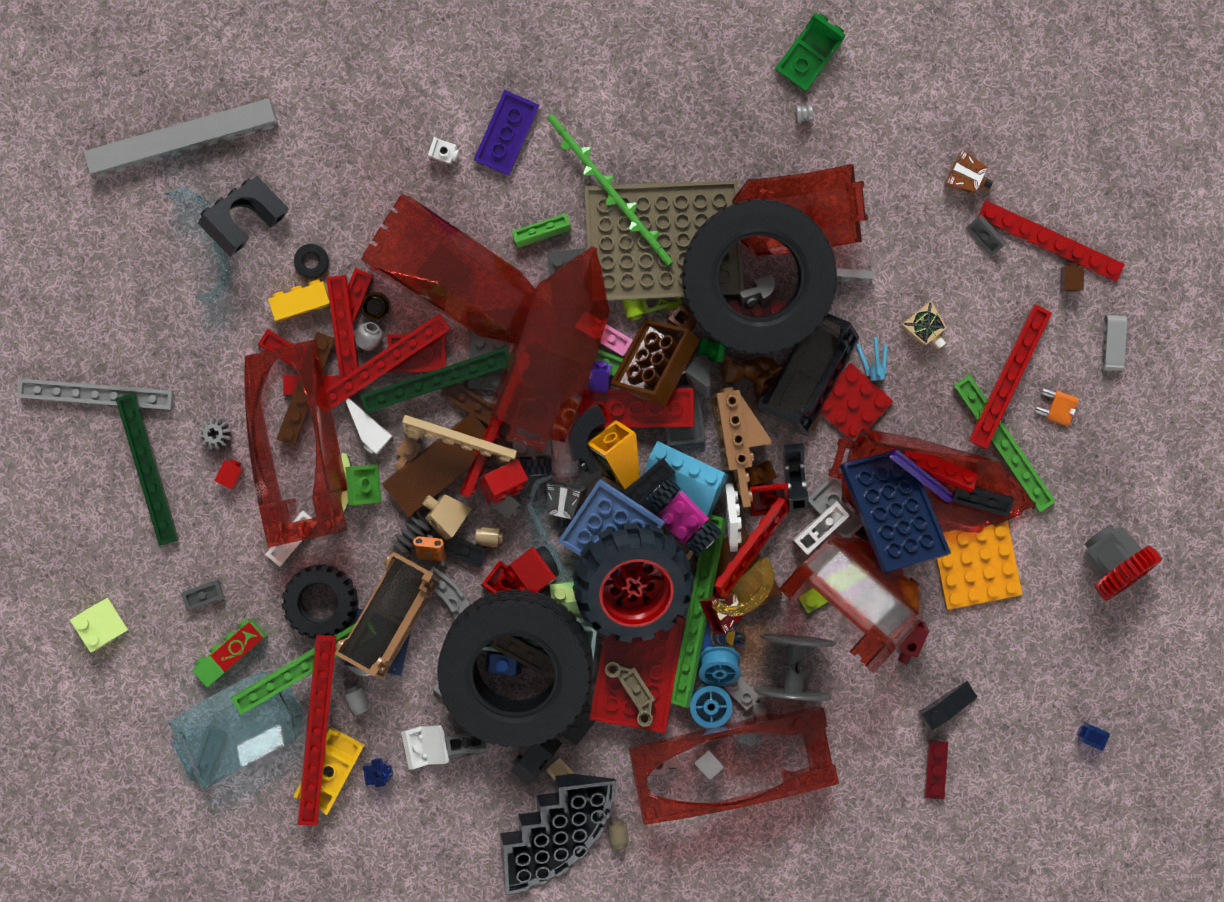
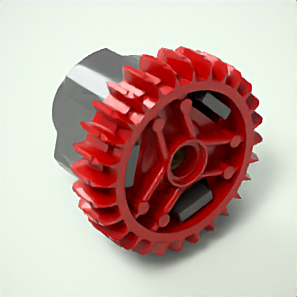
M1109 525L1084 544L1087 547V550L1084 552V559L1100 578L1099 582L1095 584V589L1105 601L1120 594L1162 561L1160 554L1153 546L1149 545L1142 549L1123 527L1114 529L1112 525Z

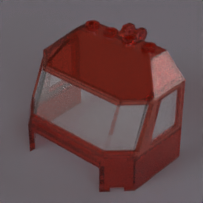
M830 537L779 588L791 600L808 583L865 634L849 652L853 656L856 654L861 656L860 662L873 674L923 619L921 591L918 588L920 584L912 577L907 579L903 575L905 573L903 569L883 574L870 541L866 540L864 542L861 538Z

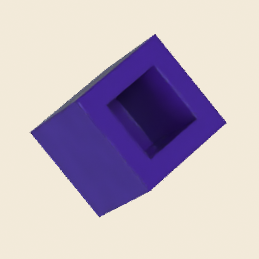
M605 361L593 362L590 368L588 390L608 392L611 385L612 364H607Z

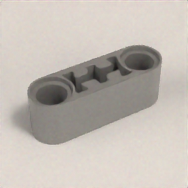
M1105 315L1104 321H1106V326H1104L1102 348L1104 363L1101 367L1102 370L1123 371L1125 365L1127 317Z

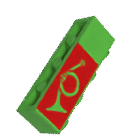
M254 618L249 621L247 619L243 620L238 625L240 629L235 633L232 631L223 638L225 640L224 643L220 646L216 644L209 650L211 654L208 657H201L194 663L196 667L192 671L206 687L211 686L268 636Z

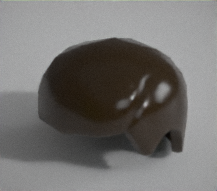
M380 292L367 294L361 302L362 313L367 319L372 321L383 320L391 310L389 299Z

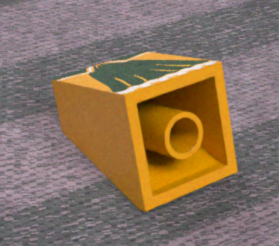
M615 420L587 442V446L605 476L623 489L629 487L640 477L636 433Z

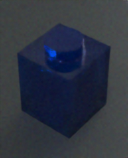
M1086 722L1084 726L1081 725L1077 732L1079 741L1101 751L1104 750L1111 734Z

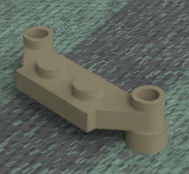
M616 662L608 663L605 667V673L611 678L617 677L639 710L637 715L638 724L643 727L649 726L653 720L651 708L655 698L634 667L628 669L619 666ZM611 666L616 667V672L613 674L609 672ZM643 715L648 716V720L646 722L641 721V717Z

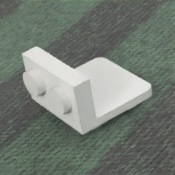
M441 725L419 726L401 732L408 769H416L428 764H446L449 762L445 733Z

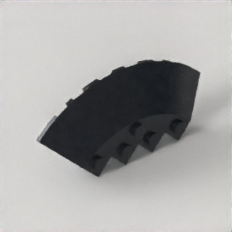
M581 774L555 776L556 793L537 795V812L518 814L519 831L500 833L506 895L529 890V887L547 883V880L552 877H558L570 869L569 866L578 859H582L588 853V849L595 840L599 839L605 829L604 825L607 819L610 818V810L616 794V779Z

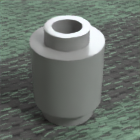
M354 685L346 689L345 698L350 710L355 715L369 709V702L362 687Z

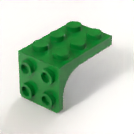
M821 13L813 14L802 33L775 68L778 73L804 92L807 91L846 36L841 27L830 24L828 22L829 19Z

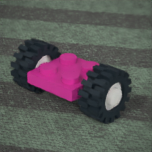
M668 478L653 491L645 502L655 513L667 505L657 516L665 521L664 525L682 544L686 543L693 535H696L687 546L696 556H699L722 534V531L712 521L701 530L700 528L709 518L683 491L672 500L681 488L671 478Z

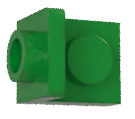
M700 339L696 355H708V361L723 363L726 346L719 342Z

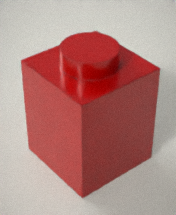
M231 458L230 461L224 460L214 481L230 489H235L245 468L241 467L242 463Z

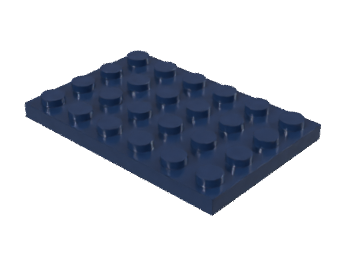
M904 448L898 449L902 453L904 452ZM890 451L840 465L883 574L951 554L923 484L889 457Z

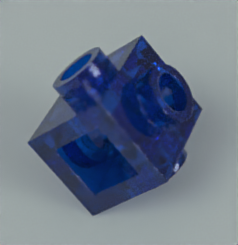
M377 758L363 766L366 786L374 784L375 787L386 786V783L393 776L392 765L388 764V760L383 761L382 758Z

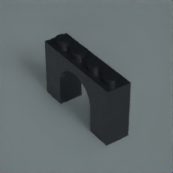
M256 176L252 180L249 178L245 180L239 189H232L226 198H219L213 207L205 208L200 213L201 218L198 224L231 257L244 248L249 239L232 220L230 215L231 209L236 207L249 208L258 214L271 228L285 217L289 208Z

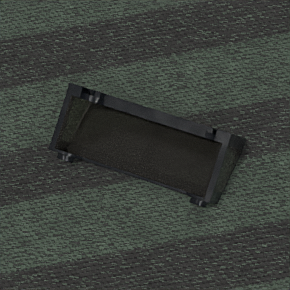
M827 313L819 327L805 340L795 345L771 392L760 396L758 409L770 418L807 436L859 339V335L851 322Z

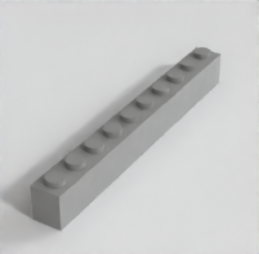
M268 98L86 150L84 154L90 174L101 178L108 176V172L114 170L115 172H123L127 170L126 167L131 165L140 167L145 165V161L152 160V162L163 160V156L166 155L174 157L181 155L182 151L187 149L189 151H196L200 149L201 145L213 146L219 144V140L226 139V141L234 140L237 138V135L243 133L245 135H252L256 133L255 130L257 129L269 130L274 128L278 121L273 103Z

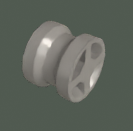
M807 104L803 107L796 105V123H813L812 104Z

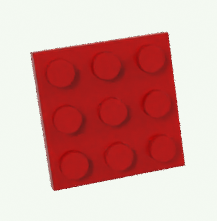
M850 363L838 376L820 413L855 444L892 404L893 400Z

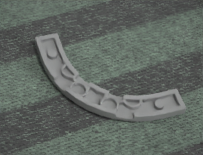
M434 565L430 572L440 579L434 591L447 603L456 619L470 603L458 585ZM437 682L433 690L442 696L438 685L439 682Z

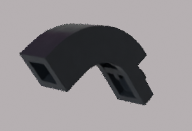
M598 404L590 407L578 416L571 427L568 440L572 460L581 459L582 461L579 463L583 471L589 474H593L598 469L587 449L588 436L594 428L607 422Z
M803 443L784 445L783 467L785 483H788L789 512L808 510L809 497L804 470Z

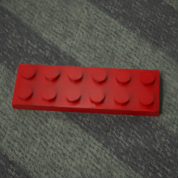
M675 388L666 406L650 403L621 389L608 390L607 393L579 390V415L598 404L607 422L596 428H606L615 420L628 428L695 427L694 388Z

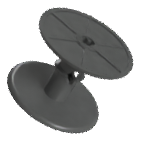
M760 634V638L763 640L788 644L786 664L783 665L786 668L784 686H760L755 689L756 693L777 698L805 701H828L832 699L828 693L804 689L803 687L805 670L808 669L805 666L807 646L833 647L837 644L836 641L809 636Z

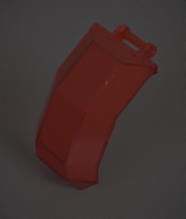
M853 164L809 173L748 179L732 199V205L747 200L766 199L793 206L815 221L826 235L831 247L862 242L860 222L868 221L863 195L864 181L855 182ZM751 236L739 241L755 256L791 253L782 243L767 236Z

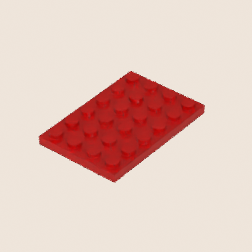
M675 617L677 623L666 633L661 629L654 633L656 638L641 641L640 637L632 638V642L615 640L614 634H611L609 637L604 636L590 720L665 733L685 619ZM616 662L619 666L628 669L634 667L655 698L651 708L653 720L649 726L643 727L638 724L637 715L639 710L620 680L617 677L611 678L605 673V667L608 663ZM611 666L609 668V672L612 674L615 673L616 667ZM643 715L641 717L642 722H646L648 720L647 715Z

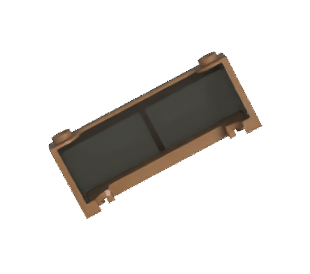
M395 552L386 558L384 562L386 572L348 638L340 640L335 647V655L382 681L440 581L430 571Z

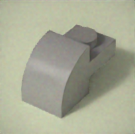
M772 275L754 280L753 288L739 293L741 309L753 307L758 303L762 309L770 305L775 289V280Z

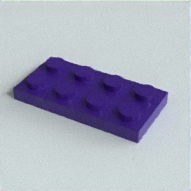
M504 89L474 157V161L509 176L540 105Z

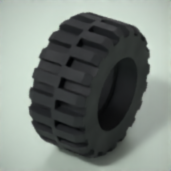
M326 564L309 566L291 577L292 579L287 582L285 592L282 594V599H284L282 610H285L286 615L284 617L291 623V628L298 630V633L302 636L307 635L309 636L308 638L315 639L316 635L334 636L344 630L356 614V606L358 605V599L356 598L357 590L353 587L351 578H348L346 573L338 570L337 567L327 566ZM313 584H326L337 595V609L329 618L315 619L304 610L302 604L304 592Z

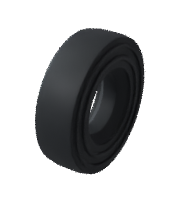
M316 244L303 245L294 256V266L297 272L306 278L313 279L322 276L329 265L328 254L321 246ZM308 254H315L319 259L318 265L313 269L307 268L304 264V259Z
M545 546L537 548L536 551L555 577H558V567L549 550Z

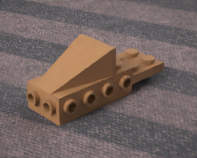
M734 387L720 389L719 393L711 395L723 471L731 470L734 491H738V502L736 504H739L740 508L750 507V502H753L751 490L748 491L747 483L750 482L748 471L745 472V468L752 467L754 455L749 450V447L772 444V442L741 396L740 390L734 391Z

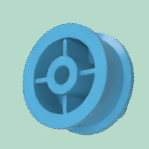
M706 647L700 654L699 665L701 667L699 669V678L704 683L712 686H727L735 683L741 677V669L739 667L741 657L733 647Z
M705 684L693 692L690 712L693 719L702 727L717 728L729 720L732 713V701L727 691L722 687ZM709 704H714L712 709L707 708Z

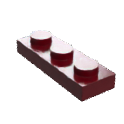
M928 740L925 798L943 800L945 798L948 741Z

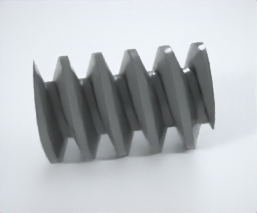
M416 512L418 519L411 517L412 525L406 523L407 530L400 529L403 535L395 534L397 541L390 540L400 551L406 554H411L410 548L415 549L413 544L414 538L419 536L427 537L425 530L428 532L432 531L430 524L418 512Z

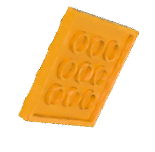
M1008 520L943 532L951 554L936 560L947 610L1023 595Z

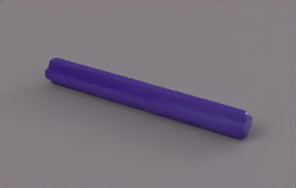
M897 448L890 450L889 457L945 502L953 501L954 493Z

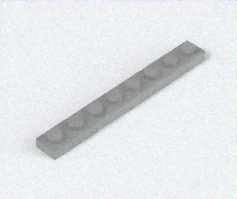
M19 378L17 398L117 405L115 398L136 393L139 406L142 408L172 410L174 391Z

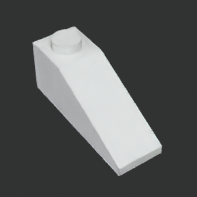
M348 398L346 403L360 438L365 443L363 447L371 454L373 452L378 454L392 439L393 435L368 413L366 414L351 398Z
M836 501L805 527L793 541L808 555L850 515Z

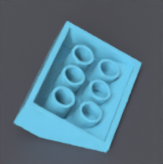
M657 441L650 454L644 473L663 457L676 472L670 478L681 488L672 500L683 491L710 518L729 479V475Z

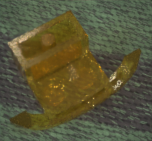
M767 556L763 560L759 559L732 588L731 591L740 599L737 606L725 605L718 600L711 607L717 612L729 616L743 615L758 607L769 595L776 576Z

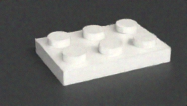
M733 483L725 484V511L730 552L738 551V543H741V531L738 532L741 529V517H738L740 516L739 504H735L738 502V491H734Z

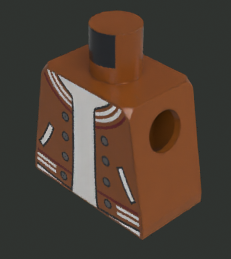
M962 150L959 152L944 186L974 194L979 187L989 191L994 181L984 176L988 169L987 166Z

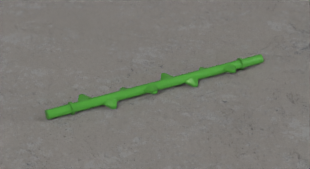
M550 114L547 120L556 129L558 135L563 138L560 148L562 150L572 149L586 166L583 175L594 176L609 194L606 204H617L631 221L628 230L630 232L639 231L667 266L671 265L674 261L665 252L662 245L656 241L659 232L648 231L634 214L637 204L635 202H624L611 186L614 177L612 175L603 176L589 159L592 149L590 147L580 148L566 131V128L561 125L553 114Z

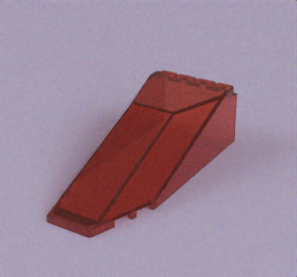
M402 193L393 206L398 213L396 214L390 210L382 223L388 227L387 230L380 227L372 239L377 246L369 244L363 253L361 260L366 268L480 337L540 350L557 323L559 316L522 272L415 199Z

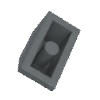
M708 355L692 356L682 375H685L686 383L706 398H710Z

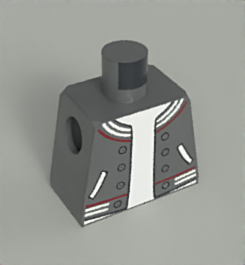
M555 479L547 483V511L550 515L558 516L557 526L568 527L569 519L572 520L584 503L588 487Z

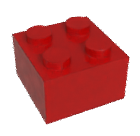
M516 459L483 475L478 486L488 505L492 503L497 505L505 501V497L509 495L514 497L520 494L522 489L526 487L525 484L529 479L519 460Z

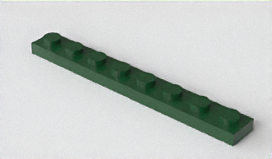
M504 347L362 394L360 397L367 414L512 366L513 363L508 348Z
M136 393L117 397L115 399L158 544L161 546L179 540Z

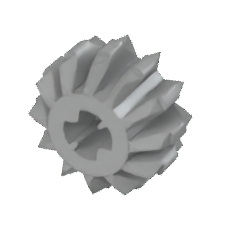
M210 418L209 423L203 421V425L206 428L199 427V431H202L203 434L198 436L199 439L205 438L202 445L208 444V449H213L215 445L216 450L221 448L220 444L227 446L224 439L231 440V437L226 435V433L231 432V429H225L228 423H222L221 418H217L216 422L214 418ZM213 429L219 432V435H216L217 438L211 436V432H214Z

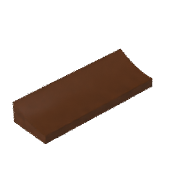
M471 412L453 426L451 430L482 439L486 428L474 413ZM438 438L385 480L382 485L409 517L423 506L422 503L428 495L434 497L470 468L477 450H465L461 448L460 444L454 443V445L444 443L443 439Z

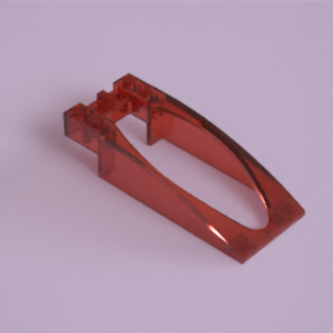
M316 339L245 356L244 383L248 444L267 547L348 531L339 493L347 491V481ZM281 357L289 359L299 375L310 407L316 441V466L312 495L316 517L291 522L287 507L288 503L297 502L296 499L283 501L281 499L260 401L268 373L275 361Z
M814 706L781 715L771 713L764 717H754L725 724L717 728H708L628 748L643 824L667 822L737 809L839 784L836 766L832 764L825 729L828 726L824 708ZM748 733H774L789 736L803 733L809 767L792 772L783 769L781 771L783 783L776 787L714 803H697L660 797L651 792L647 786V778L655 768L680 753L703 743L723 737Z

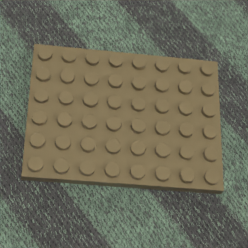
M738 180L611 185L625 203L635 202L637 204L634 214L648 231L659 232L656 241L662 245V248L674 261L671 265L667 266L639 231L630 232L628 230L631 221L617 204H606L609 194L602 186L584 187L590 301L592 302L685 298L682 285V268L687 248L693 236L712 215L723 208L739 202ZM741 240L727 251L719 268V286L723 296H735L744 291Z

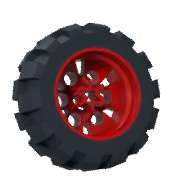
M638 523L622 524V529L613 531L610 527L599 533V540L596 543L590 540L580 552L582 559L575 563L572 575L574 581L572 588L578 609L584 620L591 623L593 629L603 636L609 637L611 634H614L617 641L632 642V638L640 637L641 641L656 638L654 633L661 629L666 633L677 623L675 618L677 614L684 615L691 601L689 595L693 592L691 566L681 545L673 536L664 535L662 529L648 524L645 525L644 529L639 528ZM645 564H650L649 567H643ZM662 573V577L653 576L654 574ZM645 593L648 597L642 599V596ZM622 595L621 602H617L618 598Z

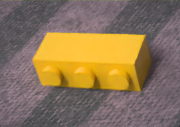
M320 280L309 282L307 287L302 288L301 285L290 289L291 292L285 294L283 291L272 294L273 297L268 299L276 322L330 306L326 283L320 282Z

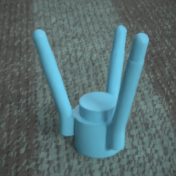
M874 337L875 365H870L871 369H869L860 344L857 343L856 347L865 368L866 376H870V381L885 379V374H887L888 345H884L882 364H880L877 337Z

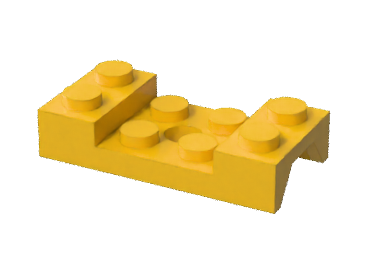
M333 727L328 730L326 735L319 809L326 815L330 812L365 744ZM326 766L333 768V776L329 777L324 774ZM301 783L293 796L296 799L300 797Z

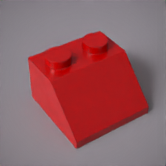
M534 546L512 562L503 572L506 580L511 583L514 589H520V591H523V589L530 590L533 593H543L556 578Z

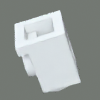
M434 137L428 156L451 165L452 161L456 162L459 150H456L457 146L455 144ZM442 148H447L446 154L440 152Z

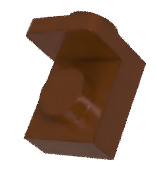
M770 460L745 469L749 473L752 487L762 485L777 478Z

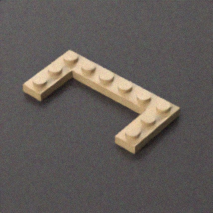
M404 415L402 421L404 433L411 440H423L424 436L431 439H435V437L441 438L444 443L450 445L457 443L465 450L472 451V449L479 450L480 454L484 456H496V464H499V468L516 460V450Z

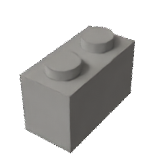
M708 745L704 746L693 756L695 765L709 780L712 778L716 779L723 773L724 765Z

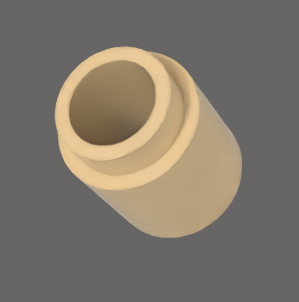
M481 527V529H476L475 544L498 548L499 544H503L504 533H500L498 528Z

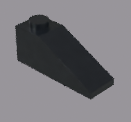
M968 681L920 710L919 713L933 731L975 700L977 695Z

